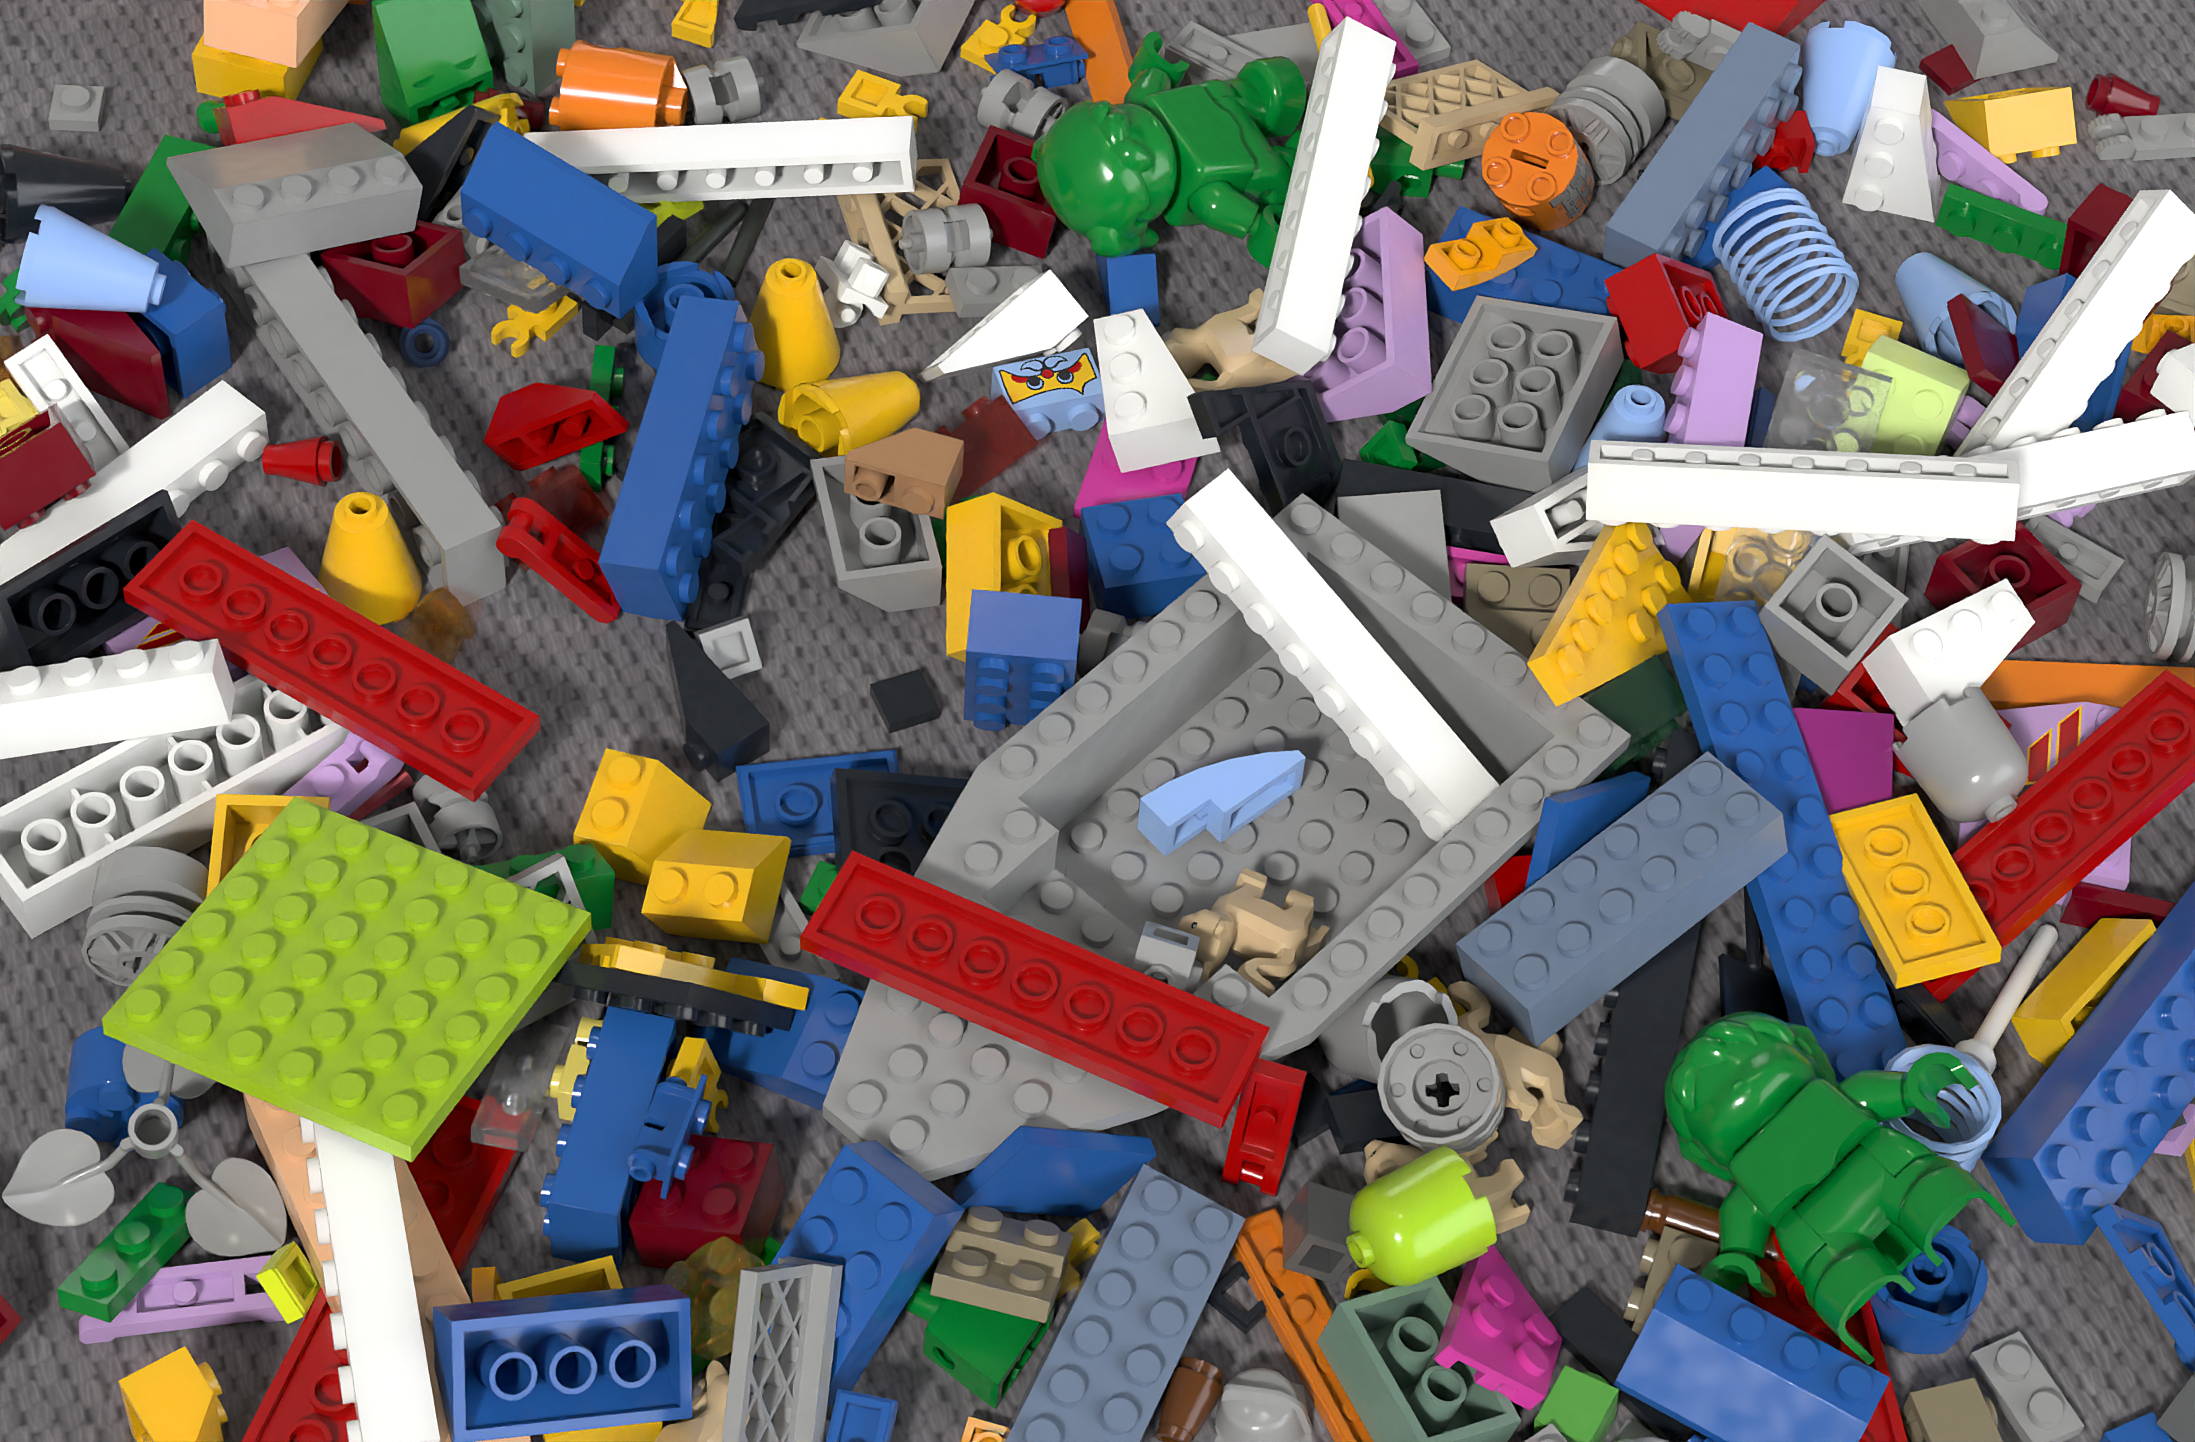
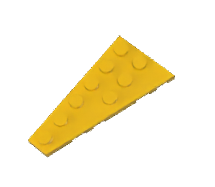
M1627 522L1617 526L1604 524L1527 662V665L1556 707L1668 651L1656 614L1666 604L1694 603L1681 585L1680 576L1675 566L1670 561H1665L1653 543L1651 531L1646 523Z

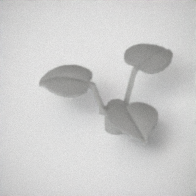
M128 1044L124 1048L122 1058L123 1072L128 1085L140 1093L159 1092L158 1098L153 1103L139 1107L130 1117L128 1123L130 1137L121 1140L116 1150L108 1158L100 1161L99 1147L89 1135L73 1129H57L48 1132L34 1141L25 1151L10 1182L2 1193L4 1202L11 1209L31 1221L53 1227L85 1225L103 1215L113 1203L115 1190L105 1171L115 1167L129 1151L135 1149L141 1156L149 1159H159L168 1154L172 1155L195 1183L203 1188L188 1201L185 1216L189 1234L202 1249L209 1253L223 1257H241L276 1251L284 1245L287 1233V1215L283 1199L275 1182L263 1168L246 1159L229 1158L222 1161L216 1167L211 1180H209L184 1152L182 1146L178 1144L179 1131L177 1121L172 1111L166 1107L170 1093L181 1099L196 1098L207 1092L217 1081Z

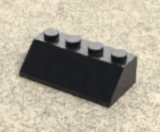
M161 489L0 585V673L13 671L23 666L39 667L65 663L72 659L80 658L148 616L146 613L125 602L123 588L182 530L167 490Z

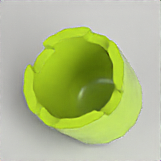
M1443 1145L1371 1182L1358 1191L1349 1210L1351 1235L1346 1238L1347 1247L1354 1262L1362 1269L1367 1267L1374 1276L1390 1286L1407 1287L1426 1281L1488 1252L1487 1247L1497 1241L1495 1220L1487 1197L1482 1195L1475 1199L1470 1187L1462 1177L1471 1172L1468 1164L1454 1150Z

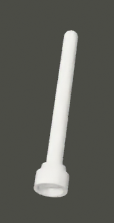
M2046 924L2038 928L1974 1038L1961 1041L1955 1046V1049L1974 1058L1990 1075H1992L1996 1068V1058L1993 1049L2058 939V932L2052 925Z

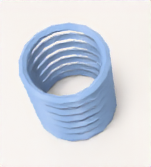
M1774 188L1759 192L1742 201L1731 210L1716 230L1712 244L1715 257L1721 260L1723 269L1729 272L1731 282L1737 285L1739 294L1746 299L1748 308L1754 311L1756 321L1762 324L1765 335L1771 339L1795 342L1813 337L1838 321L1854 302L1859 287L1857 274L1853 271L1852 266L1845 262L1844 255L1837 249L1835 240L1828 236L1827 229L1820 223L1817 213L1811 210L1809 201L1798 190ZM1780 199L1791 200L1797 204L1770 208L1751 217L1734 231L1726 241L1724 249L1722 248L1721 240L1723 234L1735 220L1747 211L1763 203ZM1788 212L1799 213L1798 218L1778 221L1759 230L1743 243L1734 257L1729 255L1732 246L1739 237L1755 224L1774 215ZM1791 227L1784 236L1769 242L1755 254L1744 256L1749 248L1765 236L1782 228ZM1810 238L1807 245L1798 247L1802 239ZM1790 242L1780 253L1776 254L1775 256L1771 257L1763 263L1755 265L1759 260L1764 259L1765 257L1777 252L1785 244ZM1818 251L1815 258L1806 260L1811 252ZM1797 256L1788 266L1771 276L1765 277L1766 274L1782 262ZM1738 264H1745V266L1743 268H1739ZM1827 264L1825 267L1818 268L1819 265ZM1804 270L1797 278L1781 288L1773 290L1791 275ZM1757 273L1752 280H1746L1748 274ZM1831 273H1836L1835 280L1829 289L1815 303L1795 315L1783 319H1771L1773 313L1793 308L1810 298L1825 283ZM1820 276L1804 292L1787 302L1780 303L1795 288ZM1843 276L1845 277L1844 292L1836 304L1821 318L1806 327L1791 332H1778L1773 329V326H1786L1802 321L1817 312L1832 298L1840 286ZM1766 285V287L1761 291V293H1754L1756 287H1762ZM1772 299L1768 306H1763L1765 300Z
M1923 1044L1905 1048L1888 1061L1884 1070L1908 1072L1912 1065L1926 1054L1934 1052L1950 1053L1965 1065L1981 1084L1982 1088L1977 1085L1970 1089L1977 1098L1975 1099L1961 1084L1946 1086L1955 1091L1969 1105L1970 1109L1949 1091L1941 1089L1937 1095L1948 1101L1963 1115L1964 1119L1948 1104L1935 1099L1950 1116V1120L1957 1125L1958 1129L1951 1123L1950 1129L1935 1126L1917 1108H1915L1912 1115L1905 1117L1916 1119L1933 1128L1947 1143L1931 1141L1913 1132L1900 1118L1883 1121L1878 1124L1897 1130L1933 1151L1949 1153L1937 1154L1957 1161L1963 1169L1971 1173L2001 1120V1096L1992 1076L1974 1058L1953 1047Z

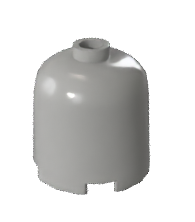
M1967 687L1963 690V695L1966 699L1950 706L1946 699L1942 698L1917 715L1902 729L1908 739L1904 744L1900 741L1894 742L1891 748L1934 805L1947 819L1958 823H1969L1988 818L1991 823H1994L2006 817L2017 807L2018 804L2014 798L2022 791L2029 776V765L2021 748L1979 687Z
M1384 975L1319 1035V1043L1326 1059L1344 1074L1378 1084L1381 1062L1396 1040L1413 1028L1432 1023L1458 1026V1017L1450 998L1445 993L1438 992L1429 983L1414 978Z

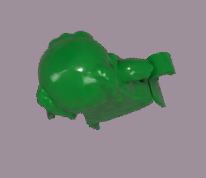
M1153 31L1145 36L1128 68V78L1132 85L1125 95L1124 103L1111 105L1108 100H1100L1095 103L1088 99L1082 100L1066 110L1053 123L1047 134H1043L1033 144L1031 158L1037 163V176L1044 197L1065 226L1073 232L1088 238L1092 251L1098 256L1109 259L1120 258L1135 253L1142 248L1156 246L1159 242V235L1148 227L1147 224L1162 215L1168 224L1175 227L1204 224L1209 229L1242 240L1248 234L1246 247L1250 255L1258 263L1270 269L1302 131L1301 129L1293 134L1306 106L1304 78L1298 66L1292 60L1283 56H1275L1247 62L1236 78L1224 81L1209 79L1200 84L1179 87L1190 64L1182 60L1176 64L1164 60L1158 54L1163 43L1162 37L1159 32ZM1292 135L1284 147L1272 146L1266 139Z
M1757 1011L1731 1013L1702 1027L1676 1055L1665 1080L1664 1087L1665 1108L1671 1125L1676 1132L1682 1157L1696 1164L1705 1173L1713 1175L1724 1182L1735 1184L1724 1198L1718 1210L1721 1255L1708 1263L1701 1276L1731 1293H1734L1742 1284L1749 1282L1763 1297H1777L1775 1284L1772 1279L1756 1264L1764 1259L1770 1231L1773 1226L1785 1259L1800 1284L1804 1287L1808 1304L1866 1364L1870 1365L1875 1359L1845 1329L1847 1320L1888 1282L1893 1281L1900 1284L1909 1294L1914 1291L1916 1287L1901 1271L1921 1252L1937 1267L1943 1262L1934 1252L1931 1241L1973 1198H1981L2010 1228L2017 1222L1997 1199L1974 1176L1963 1169L1957 1161L1939 1156L1936 1152L1897 1130L1878 1124L1883 1121L1910 1116L1914 1113L1915 1108H1917L1930 1123L1940 1128L1950 1129V1116L1935 1101L1941 1089L1951 1084H1961L1969 1090L1979 1084L1977 1079L1955 1056L1950 1053L1934 1052L1918 1059L1908 1072L1863 1069L1850 1075L1838 1084L1827 1053L1818 1044L1814 1033L1808 1027L1784 1022L1771 1015Z

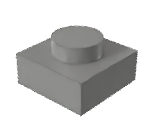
M55 84L48 118L50 130L99 132L106 99L104 86Z
M740 616L693 632L697 645L729 679L763 668L747 617Z

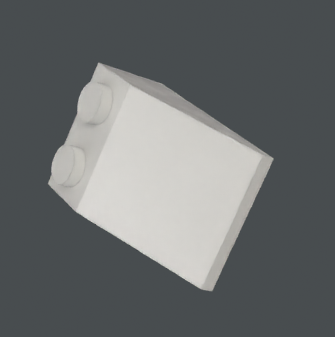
M1048 270L1025 282L916 377L923 383H928L1029 359L1040 353H1043L1044 356H1050L1056 351H1063L1082 334L1077 326L1089 316L1054 273Z

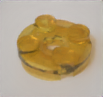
M721 1237L705 1244L696 1250L686 1262H675L668 1269L663 1280V1285L669 1284L690 1298L691 1353L708 1360L720 1358L732 1351L741 1270L765 1266L764 1262L757 1255L728 1237ZM761 1289L760 1303H761V1301H762V1299H763V1297H764L763 1292H762V1289Z

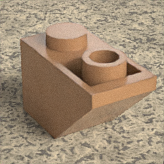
M914 427L848 451L845 458L844 493L858 496L866 501H877L906 509L917 515H928L943 520L962 476L964 441Z

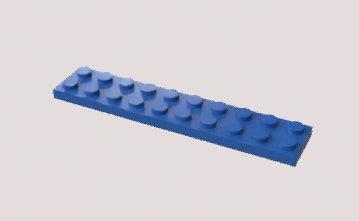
M1751 600L1666 604L1656 615L1702 754L1707 751L1783 813L1788 853L1746 884L1791 1023L1811 1029L1818 1044L1827 1053L1838 1084L1850 1075L1863 1069L1884 1070L1888 1061L1907 1048L1885 980L1876 969L1875 958L1877 957L1872 942L1859 919L1858 907L1852 900L1841 870L1843 857L1764 625L1760 623L1756 602Z

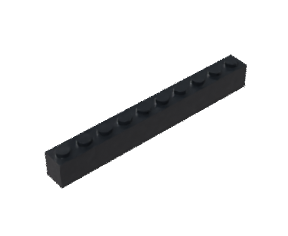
M1672 728L1667 747L1656 746L1649 777L1659 780L1657 789L1703 755L1696 734ZM1648 791L1646 798H1647L1649 795H1651L1653 792ZM1701 920L1604 995L1602 1007L1611 1008L1612 1013L1609 1024L1599 1023L1593 1054L1602 1056L1600 1072L1590 1070L1584 1092L1583 1103L1593 1105L1590 1121L1583 1119L1580 1122L1573 1146V1152L1583 1154L1580 1170L1570 1168L1563 1195L1564 1202L1573 1203L1569 1221L1571 1223L1634 1238L1638 1235L1645 1215L1665 1111V1080L1675 1059Z

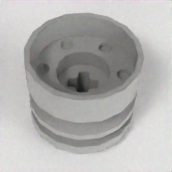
M1609 56L1594 58L1583 66L1567 85L1566 90L1544 112L1563 122L1571 132L1591 164L1594 185L1596 186L1612 184L1626 172L1629 165L1638 157L1639 151L1645 148L1659 132L1666 117L1664 98L1656 84L1646 73L1626 60Z
M2163 552L2153 569L2144 606V624L2148 641L2146 642L2147 654L2152 659L2166 660L2172 654L2174 660L2186 663L2195 651V555H2189L2183 561L2182 555L2178 553Z
M135 846L116 850L103 858L97 870L91 899L93 909L87 919V932L83 938L81 948L85 964L98 976L116 985L130 986L206 899L209 870L202 863L184 853L162 847Z
M1432 1023L1413 1028L1391 1045L1380 1065L1377 1088L1384 1112L1407 1142L1426 1153L1443 1145L1454 1150L1457 1154L1473 1151L1492 1137L1504 1116L1507 1092L1501 1070L1493 1055L1480 1038L1460 1026ZM1449 1081L1454 1091H1458L1459 1095L1451 1096L1449 1106L1441 1107L1435 1097H1431V1093L1440 1092L1441 1082Z

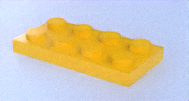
M1917 793L1828 815L1843 857L1841 870L1851 898L1858 907L1859 919L1896 989L2000 962L2002 947Z

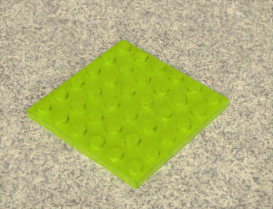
M295 796L103 1016L104 1035L404 1160L413 1162L591 930V913Z

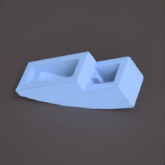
M1299 750L1266 752L1232 758L1194 770L1165 783L1140 798L1137 829L1165 857L1205 829L1221 843L1301 788L1306 757Z

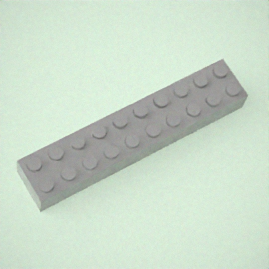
M207 235L212 273L329 440L339 441L343 451V460L364 490L376 494L385 501L416 564L450 613L506 588L505 568L509 567V558L496 547L499 533L506 526L503 516L496 506L488 507L481 497L479 484L472 472L469 470L463 472L456 463V456L449 440L444 435L438 437L433 431L429 415L423 404L419 400L413 402L410 399L398 369L394 366L387 367L382 360V353L375 337L370 332L364 334L359 328L356 314L349 301L346 299L340 301L336 296L332 280L323 266L316 268L311 261L310 252L227 269Z

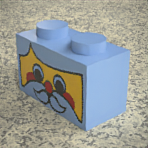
M1089 348L993 367L991 399L1008 441L1022 438L1028 441H1036L1051 432L1071 428L1075 431H1084L1092 428L1096 423L1104 422L1105 406L1101 376Z

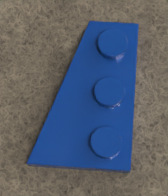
M2109 1203L2091 1216L2175 1340L2174 1347L2179 1358L2189 1370L2195 1372V1287L2159 1222Z

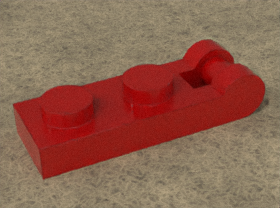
M524 497L515 498L507 514L510 523L501 529L497 538V549L508 557L519 558L597 622L608 624L615 621L621 607L598 564L600 554L535 501ZM529 530L538 536L537 540L529 534Z
M1258 1058L1240 1094L1222 1173V1182L1238 1186L1239 1181L1259 1186V1193L1273 1197L1277 1196L1305 1083L1306 1071Z

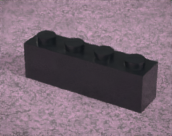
M1344 458L1337 497L1440 490L1446 546L1505 555L1490 521L1536 493ZM1335 502V508H1334V514H1333V516L1338 519V515H1337V505H1336V502Z

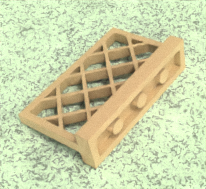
M1476 59L1391 80L1386 87L1384 100L1388 103L1387 110L1378 125L1411 145L1413 149L1409 162L1424 171L1483 155L1486 141L1506 115L1514 112L1544 113L1560 94L1550 87L1527 91Z
M948 158L917 160L914 192L910 193L926 201L921 209L937 206L945 210L948 206L957 205L960 191ZM939 173L943 185L935 191L916 179L919 176ZM904 192L836 195L851 241L870 250L875 256L873 262L884 267L890 274L880 292V296L888 304L882 319L877 317L880 326L900 322L902 314L956 312L944 280L931 273L914 274L910 270L906 259L896 252V249L899 247V240L902 239V228L885 219L884 214L891 209L905 217L908 211L919 210L900 199ZM915 280L933 290L934 293L928 296H911L908 285Z

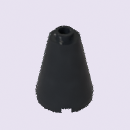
M0 144V214H6V219L0 217L1 244H16L27 241L29 232L38 234L41 220L34 218L41 204L53 206L89 226L116 220L134 190L132 178H124L121 168L12 144Z

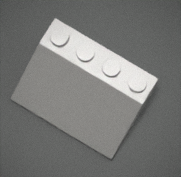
M883 0L881 5L828 16H822L820 9L814 10L796 45L798 48L899 77L920 74L924 76L940 71L975 0Z
M354 122L167 157L166 163L227 269L414 231L423 186L401 152Z
M1477 295L1432 383V393L1426 395L1405 436L1406 444L1487 485L1538 493L1570 474L1624 361L1617 317Z

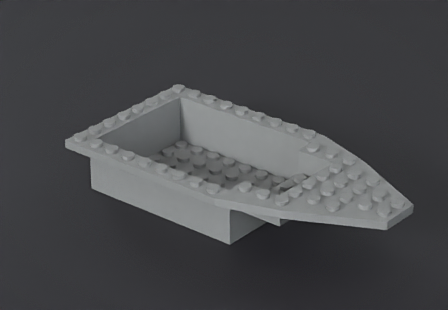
M1303 493L1272 518V520L1499 784V787L1439 842L1429 838L1422 830L1420 821L1402 800L1390 793L1385 785L1384 778L1367 759L1355 752L1350 744L1349 737L1331 717L1326 716L1320 711L1314 701V696L1297 676L1286 671L1279 660V655L1262 635L1255 633L1247 625L1244 614L1227 594L1220 592L1212 584L1207 573L976 767L914 875L916 878L1119 964L1122 962L1127 945L1138 948L1146 921L1178 930V925L1183 916L1204 909L1211 910L1220 896L1230 893L1244 867L1267 876L1262 900L1273 903L1281 909L1289 891L1293 889L1314 897L1311 926L1317 930L1322 924L1330 928L1324 948L1310 961L1302 964L1289 977L1282 981H1270L1275 987L1273 995L1267 997L1237 973L1239 967L1247 960L1230 950L1215 974L1208 981L1203 982L1200 978L1197 991L1193 993L1197 997L1270 1027L1268 1041L1259 1058L1281 1064L1294 1051L1311 1044L1537 833L1546 797L1589 785L1628 748L1631 738L1628 732L1579 696L1556 707L1527 665L1528 659ZM1299 750L1306 757L1301 788L1221 843L1205 829L1165 857L1137 829L1140 798L1165 783L1194 770L1232 758L1266 752ZM1194 958L1193 965L1203 968L1204 965ZM870 979L824 1100L822 1117L853 1143L877 1140L931 1182L976 1168L1019 1126L1098 1132L1154 1115L1170 1107Z

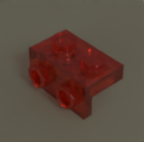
M1002 394L992 402L984 395L961 412L966 421L952 432L945 425L934 432L964 441L963 471L952 497L954 504L960 503V499L971 495L1039 444Z
M575 464L561 473H558L555 467L552 466L528 482L533 491L524 496V498L538 503L577 536L610 515ZM514 492L494 504L503 516L506 526L510 523L507 518L512 501L517 498ZM529 530V534L537 540L538 536ZM513 558L525 572L530 569L519 558Z

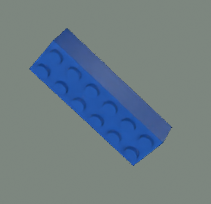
M680 296L598 561L623 612L649 618L683 622L688 604L694 603L699 591L698 570L702 558H707L712 548V523L715 513H721L726 499L724 484L728 470L736 466L739 455L737 439L741 426L746 425L750 420L752 411L751 392L754 382L761 380L765 367L764 353L758 349L754 339L753 326L751 323H748L740 301Z

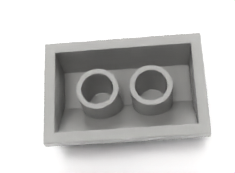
M1917 0L1948 45L1953 44L1974 80L2050 64L2058 60L2059 54L2017 0Z
M846 455L810 460L811 473L838 588L887 612L940 606L942 565L930 517L928 515H917L906 509L881 502L866 501L858 496L844 493Z

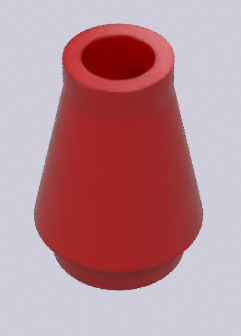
M325 435L282 444H267L262 453V467L266 475H277L325 487L327 482H338L343 471V451L339 441H330Z

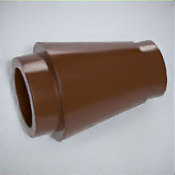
M1182 1357L1166 1386L1158 1424L1159 1428L1155 1435L1159 1441L1191 1442L1194 1440L1222 1396L1223 1387L1221 1384L1224 1374L1221 1370L1206 1361L1194 1357Z

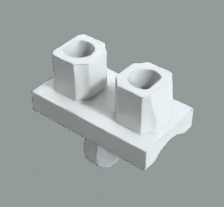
M849 240L844 241L834 261L821 256L814 268L829 287L823 296L835 328H843L854 324L861 316L863 304L868 307L874 316L881 319L888 308V304L880 296V292L890 274L884 267L873 262L875 256L870 250Z

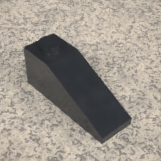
M469 104L404 156L423 186L417 220L432 223L435 216L443 210L463 186L490 127L495 122H499L500 115Z
M675 620L667 623L666 653L685 741L683 750L687 760L695 770L701 772L706 769L718 783L735 773L736 766L748 765L770 751V723Z

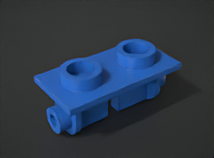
M1066 36L1050 37L1044 40V44L1029 47L1020 44L1006 45L999 48L996 53L984 55V60L996 72V75L1004 69H1010L1031 80L1034 83V89V74L1040 73L1042 84L1046 89L1077 84L1078 79L1085 78L1086 75L1082 59L1088 58V53L1074 38L1071 39ZM996 75L990 76V82Z
M701 1075L696 1089L688 1087L687 1083L678 1077H668L665 1082L657 1085L645 1117V1123L663 1128L664 1131L642 1125L633 1149L628 1156L629 1172L633 1178L644 1182L652 1178L663 1181L660 1195L662 1199L666 1200L674 1178L684 1181L695 1149L694 1146L688 1145L692 1133L702 1135L712 1107L711 1101L703 1099L707 1075Z

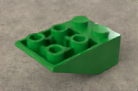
M375 0L371 2L381 103L403 129L473 104L475 91L486 92L487 87L494 89L492 67L470 0Z

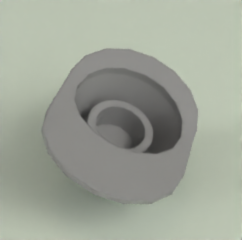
M1252 1368L1235 1375L1224 1386L1215 1412L1217 1437L1214 1442H1312L1311 1433L1313 1426L1307 1412L1303 1385L1291 1383L1279 1372L1266 1368Z

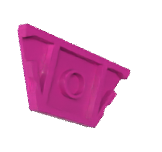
M1105 417L1074 506L1073 518L1080 519L1082 507L1178 493L1182 494L1185 503L1199 457L1121 473L1108 437Z
M1492 1244L1487 1247L1488 1252L1484 1253V1255L1466 1263L1434 1360L1447 1369L1458 1360L1478 1370L1473 1375L1475 1383L1492 1392L1498 1391L1510 1399V1401L1531 1410L1547 1395L1563 1339Z

